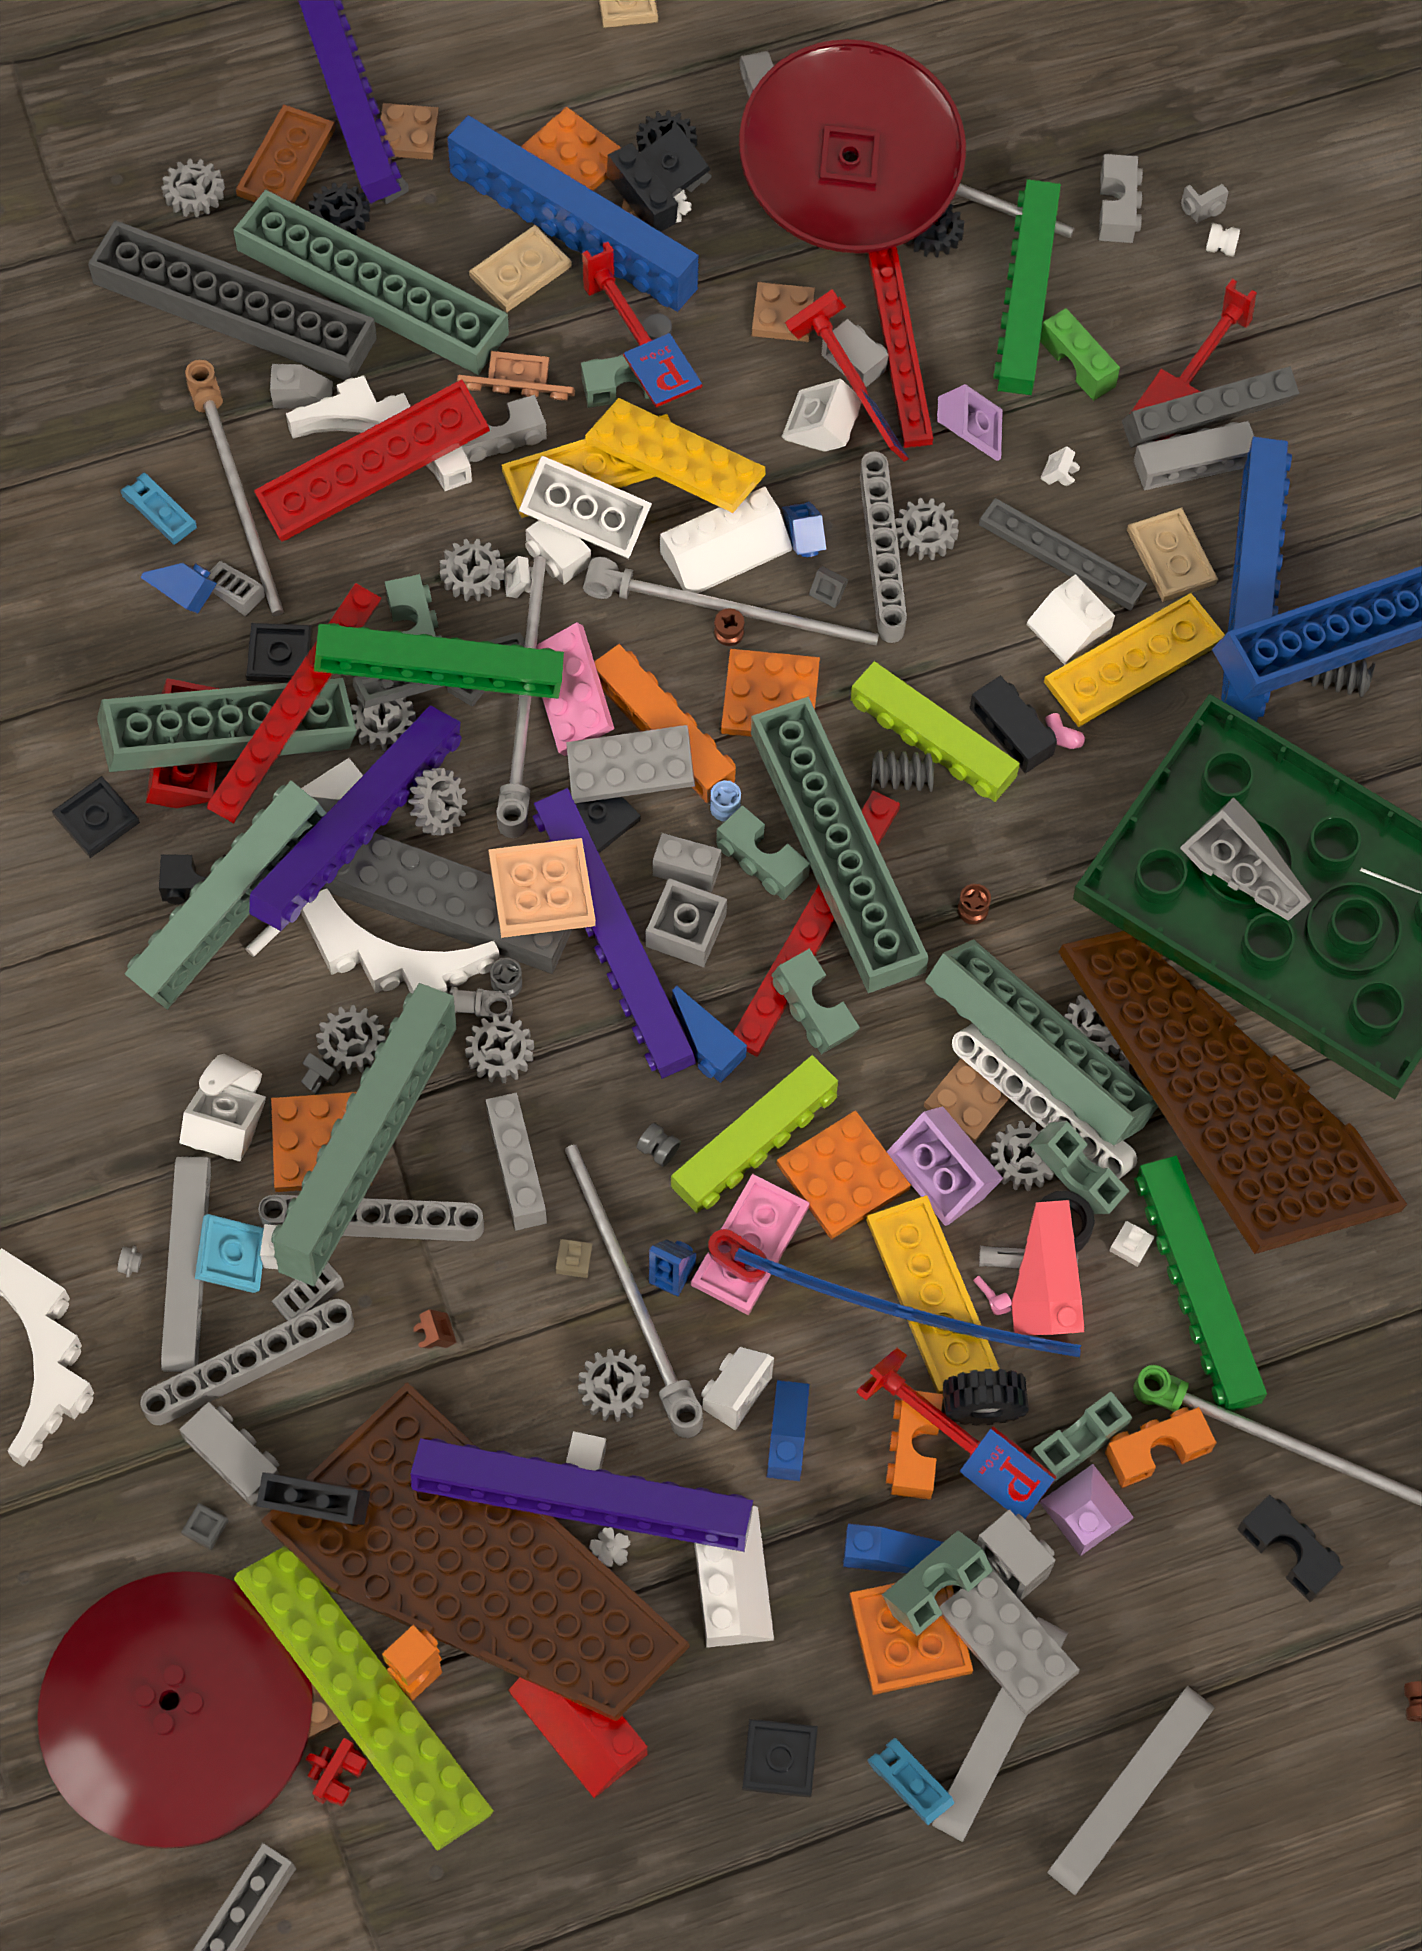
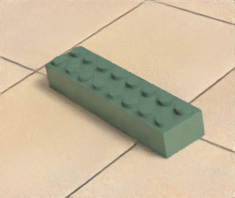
M343 678L330 679L279 756L350 748L356 734V727ZM288 683L102 699L97 721L109 772L237 760Z
M292 781L286 786L282 785L273 795L272 803L266 810L262 809L254 816L252 820L253 825L245 834L241 833L234 839L229 853L215 861L211 867L210 875L204 882L200 881L192 888L190 892L191 897L183 906L179 905L172 911L167 925L162 930H157L148 941L149 946L142 954H137L130 960L127 965L128 970L124 974L168 1010L247 918L250 910V893L324 817L326 812L322 806Z
M974 939L944 952L925 980L933 988L937 996L946 999L956 1008L960 1016L969 1019L979 1028L983 1036L992 1039L1003 1049L1006 1056L1016 1060L1026 1069L1030 1077L1039 1080L1050 1090L1053 1097L1063 1101L1074 1111L1077 1118L1087 1122L1104 1141L1110 1142L1113 1146L1142 1130L1158 1108L1157 1103L1145 1086Z

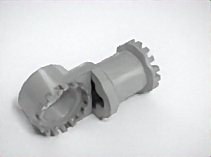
M451 987L450 994L454 996L455 1014L456 1012L475 1013L476 1017H487L493 1022V1016L496 1014L491 1012L489 1008L493 1002L503 1001L507 1004V1009L503 1013L497 1014L499 1021H504L507 1015L512 1016V1001L505 992L480 988L477 991L458 990L457 987Z

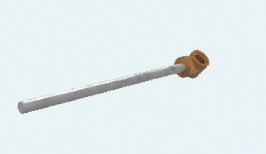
M195 360L185 370L188 392L191 395L195 409L199 412H206L272 615L280 616L284 611L217 408L223 403V398L215 377L214 367L208 361Z

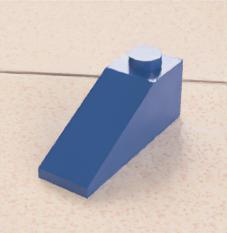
M676 986L672 990V1003L694 1053L698 1068L708 1078L714 1077L721 1083L746 1058L747 1045Z
M664 1240L652 1245L649 1250V1283L679 1297L696 1265V1253L693 1252L689 1245L681 1241L674 1243Z
M777 1380L767 1478L800 1481L810 1384Z
M848 1524L843 1567L908 1573L943 1542L883 1527Z

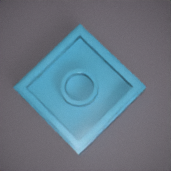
M210 1214L205 1215L202 1222L195 1279L252 1293L260 1291L263 1268L260 1252L264 1228Z

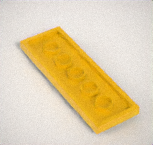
M620 398L614 402L585 435L587 444L731 513H734L766 475L765 466Z
M668 414L659 416V417H661V418H663V419H665V420L671 422L670 419H669V417H668ZM586 439L502 464V472L518 511L541 456L615 488H621L656 477L587 444ZM519 512L521 518L529 516L522 512Z
M1189 593L1045 676L1044 684L1075 724L1080 727L1211 651L1225 634L1193 594Z
M927 1195L867 1216L866 1221L901 1305L982 1326ZM907 1320L937 1394H943V1382L948 1380L950 1376H958L957 1374L962 1372L970 1373L971 1370H978L979 1372L984 1371V1369H992V1371L1000 1369L988 1340Z

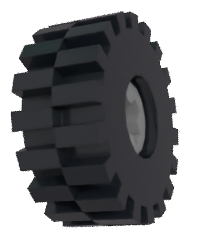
M984 1369V1371L979 1372L978 1370H971L970 1373L962 1372L958 1373V1376H950L948 1380L943 1382L945 1415L955 1423L960 1422L962 1425L972 1423V1425L983 1423L994 1425L995 1422L1007 1423V1420L1014 1421L1018 1417H1024L1029 1411L1026 1377L1022 1373L1017 1374L1013 1370L1006 1372L1005 1369H998L997 1371Z

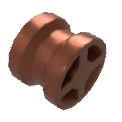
M732 608L721 610L716 615L714 621L715 638L722 645L734 646L743 639L744 617L739 611Z

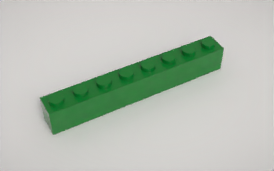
M1027 179L1025 191L1019 190L1017 207L1022 208V215L1016 214L1014 232H1019V237L1012 240L1010 256H1016L1015 263H1009L1007 280L1012 281V288L1006 287L1004 305H1009V310L1002 313L1000 329L1006 330L1005 337H999L997 354L1002 355V361L995 363L993 379L999 380L997 391L1032 396L1061 186L1058 183Z
M330 623L319 624L314 671L558 699L562 685L564 652L555 651L550 648H526L522 645L509 646L494 644L490 641H465L461 638L448 639L433 637L429 634L414 635L395 630L388 632L372 630L368 627L353 628Z
M1177 1155L1140 1165L1137 1176L1134 1178L1137 1194L1145 1199L1147 1221L1150 1226L1154 1225L1157 1231L1156 1244L1161 1255H1165L1167 1258L1169 1280L1172 1285L1176 1284L1179 1290L1178 1303L1184 1315L1188 1314L1191 1322L1189 1326L1190 1336L1195 1345L1199 1344L1201 1349V1365L1206 1375L1210 1374L1213 1381L1212 1394L1216 1404L1232 1412L1261 1404L1267 1395L1266 1389Z

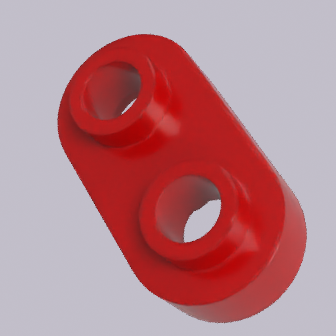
M728 1229L718 1230L711 1235L708 1243V1252L716 1263L741 1280L749 1283L757 1282L766 1275V1272L759 1269L748 1271L745 1268L747 1264L734 1259L739 1248L767 1259L763 1251ZM722 1245H727L730 1251L722 1253L718 1248Z

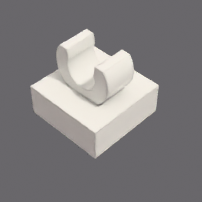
M1066 446L1051 454L1041 479L1049 485L1058 480L1065 486L1074 483L1075 479L1068 472L1073 474L1080 468L1076 462H1073L1075 452Z
M517 556L504 569L507 597L518 598L524 591L530 593L533 567H529L528 558Z
M1126 1221L1113 1242L1110 1252L1138 1267L1152 1244L1154 1236Z

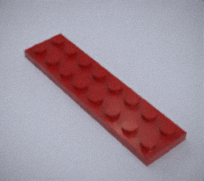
M461 379L255 489L254 492L279 539L283 542L489 432L490 428L464 381Z

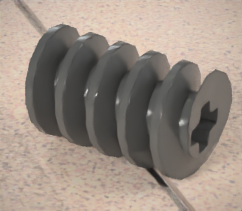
M1361 659L1357 666H1355V662L1315 675L1311 677L1312 687H1315L1319 680H1323V688L1327 690L1333 682L1335 683V692L1339 693L1343 685H1346L1347 695H1351L1354 689L1358 688L1359 697L1363 698L1370 687L1375 662L1367 669V661Z
M877 750L872 761L871 788H873L875 781L879 780L881 789H885L889 780L894 790H897L900 781H903L905 790L909 791L912 783L915 782L918 791H922L924 784L928 783L929 790L932 792L934 762L931 754L926 753L923 761H921L918 752H914L909 761L905 751H902L899 759L896 760L894 751H889L886 759H884L882 750Z

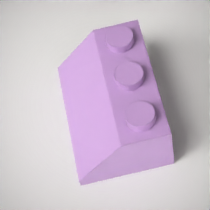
M943 1106L924 1111L887 1151L888 1155L921 1197L928 1196L934 1213L945 1226L982 1201L1003 1179Z

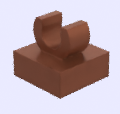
M429 1309L419 1315L421 1323L414 1326V1332H425L426 1339L418 1344L419 1347L431 1349L434 1346L448 1348L457 1343L447 1313Z

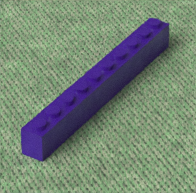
M299 0L362 190L370 203L401 191L398 179L402 178V174L396 161L392 162L391 157L395 156L389 140H384L383 136L387 135V131L382 119H377L376 115L380 113L376 100L374 97L370 98L369 93H372L373 90L367 76L363 77L362 72H365L366 69L361 57L355 55V51L359 49L353 35L348 34V31L352 28L346 14H341V10L345 9L342 0Z
M430 705L250 893L249 914L279 931H282L289 922H295L303 907L308 902L312 903L317 898L320 889L326 883H331L335 879L338 870L345 863L349 864L353 860L356 851L363 844L366 845L370 842L374 832L381 825L384 826L388 823L392 813L398 806H404L409 795L412 793L411 787L418 786L415 778L423 777L424 770L439 768L445 756L450 751L454 752L461 742V722Z
M568 788L535 802L534 806L537 814L532 817L539 832L546 831L549 840L545 842L582 838L595 914V926L584 927L588 937L594 935L599 944L594 946L600 963L607 962L611 970L606 975L613 990L620 989L623 995V999L619 1000V1003L626 1018L632 1015L636 1023L631 1028L638 1044L644 1042L649 1052L644 1054L651 1071L658 1070L661 1079L696 1064L694 1053Z
M420 1438L410 1473L411 1486L414 1491L745 1552L752 1518L753 1500L746 1499L739 1494L723 1495L713 1493L706 1488L691 1489L680 1487L673 1482L658 1483L647 1481L643 1477L636 1475L629 1477L620 1476L604 1469L593 1471L579 1468L571 1463L561 1465L546 1462L539 1457L523 1458L514 1456L506 1451L491 1452L481 1450L474 1445L458 1446L448 1444L441 1439L426 1440Z

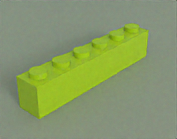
M875 661L852 685L850 700L858 710L868 712L877 719L882 727L892 729L899 734L906 744L916 746L925 755L930 753L934 763H940L949 770L953 777L970 784L980 796L988 797L996 802L1017 778L1020 765L1018 761Z
M811 1055L671 1175V1188L696 1213L704 1207L706 1209L711 1208L720 1199L719 1194L727 1187L732 1189L737 1186L744 1178L743 1174L750 1167L754 1169L759 1167L766 1160L767 1153L775 1146L777 1148L782 1147L790 1139V1133L798 1126L800 1128L805 1127L813 1119L815 1111L821 1106L827 1108L837 1098L838 1080Z

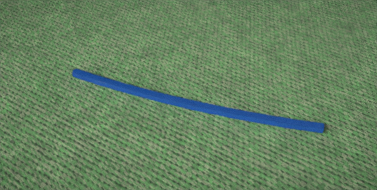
M741 1248L738 1249L734 1256V1259L790 1282L910 1321L1034 1350L1080 1357L1081 1355L1080 1347L1082 1345L1012 1333L917 1310L821 1280Z

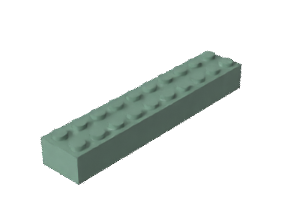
M266 189L234 228L237 251L353 311L374 318L376 323L477 375L480 374L489 362L491 351H497L509 335L507 313Z
M809 697L751 716V735L803 851L810 862L813 873L867 992L871 993L926 973L928 963L926 950Z
M418 983L414 992H409L406 996L403 1012L399 1018L395 1017L393 1019L386 1042H381L377 1047L375 1061L371 1068L367 1067L364 1070L360 1080L361 1086L357 1093L350 1095L343 1118H338L334 1123L330 1141L327 1145L321 1146L316 1159L317 1164L313 1171H308L305 1174L300 1194L297 1198L293 1197L286 1212L287 1217L283 1224H278L273 1231L271 1242L274 1245V1258H276L279 1273L315 1286L456 1031L453 995Z

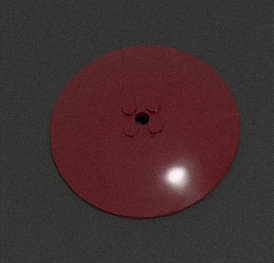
M844 39L820 42L804 47L779 61L763 76L752 91L742 116L739 133V152L743 173L751 192L763 210L783 229L807 243L827 250L844 253H869L887 250L916 238L943 215L952 202L961 182L966 159V140L962 120L953 99L942 83L925 66L892 47L870 41ZM847 151L856 154L857 160L848 162L843 158L842 154Z
M190 1571L150 1575L125 1584L102 1597L88 1608L63 1636L49 1662L41 1686L38 1703L39 1742L48 1772L59 1792L82 1818L100 1831L124 1842L149 1848L171 1849L201 1845L220 1839L251 1822L280 1795L291 1780L306 1749L311 1731L313 1687L310 1680L236 1581L218 1575ZM169 1693L178 1694L180 1701L175 1709L170 1711L162 1709L161 1702L165 1695Z

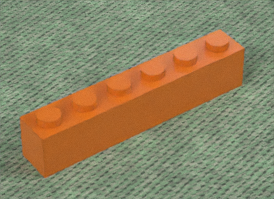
M618 644L594 661L604 693L640 732L683 725L688 726L695 786L692 788L706 803L711 801V790L716 783L720 781L735 783L736 766L733 760L726 754L722 755L716 748L712 737L707 733L703 734L697 728L694 718L686 712L684 714L681 711L673 695L669 692L665 693L658 686L655 676L650 671L645 672L641 668L633 652L630 650L626 651Z

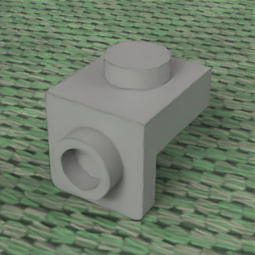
M1221 184L1199 196L1192 186L1189 185L1184 188L1181 201L1182 208L1187 215L1192 216L1196 223H1199L1210 216L1219 215L1225 209L1229 191Z

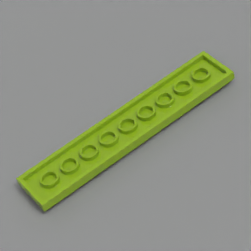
M284 1546L237 1572L234 1578L236 1583L437 1851L490 1817L493 1809L396 1681L388 1674L386 1668L321 1582L291 1551Z

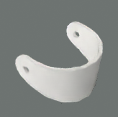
M221 1054L206 1068L200 1077L199 1086L203 1093L211 1096L221 1093L229 1086L255 1093L261 1082L262 1074L259 1070ZM214 1081L215 1084L209 1085V1082Z

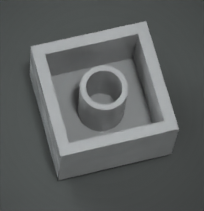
M669 878L646 929V947L705 967L726 917L727 899Z
M1009 1509L979 1535L976 1544L983 1549L992 1569L1017 1598L1022 1601L1049 1577L1056 1560L1053 1558L1054 1552L1044 1540L1038 1541L1031 1534L1029 1523L1021 1515L1017 1514L1015 1516Z

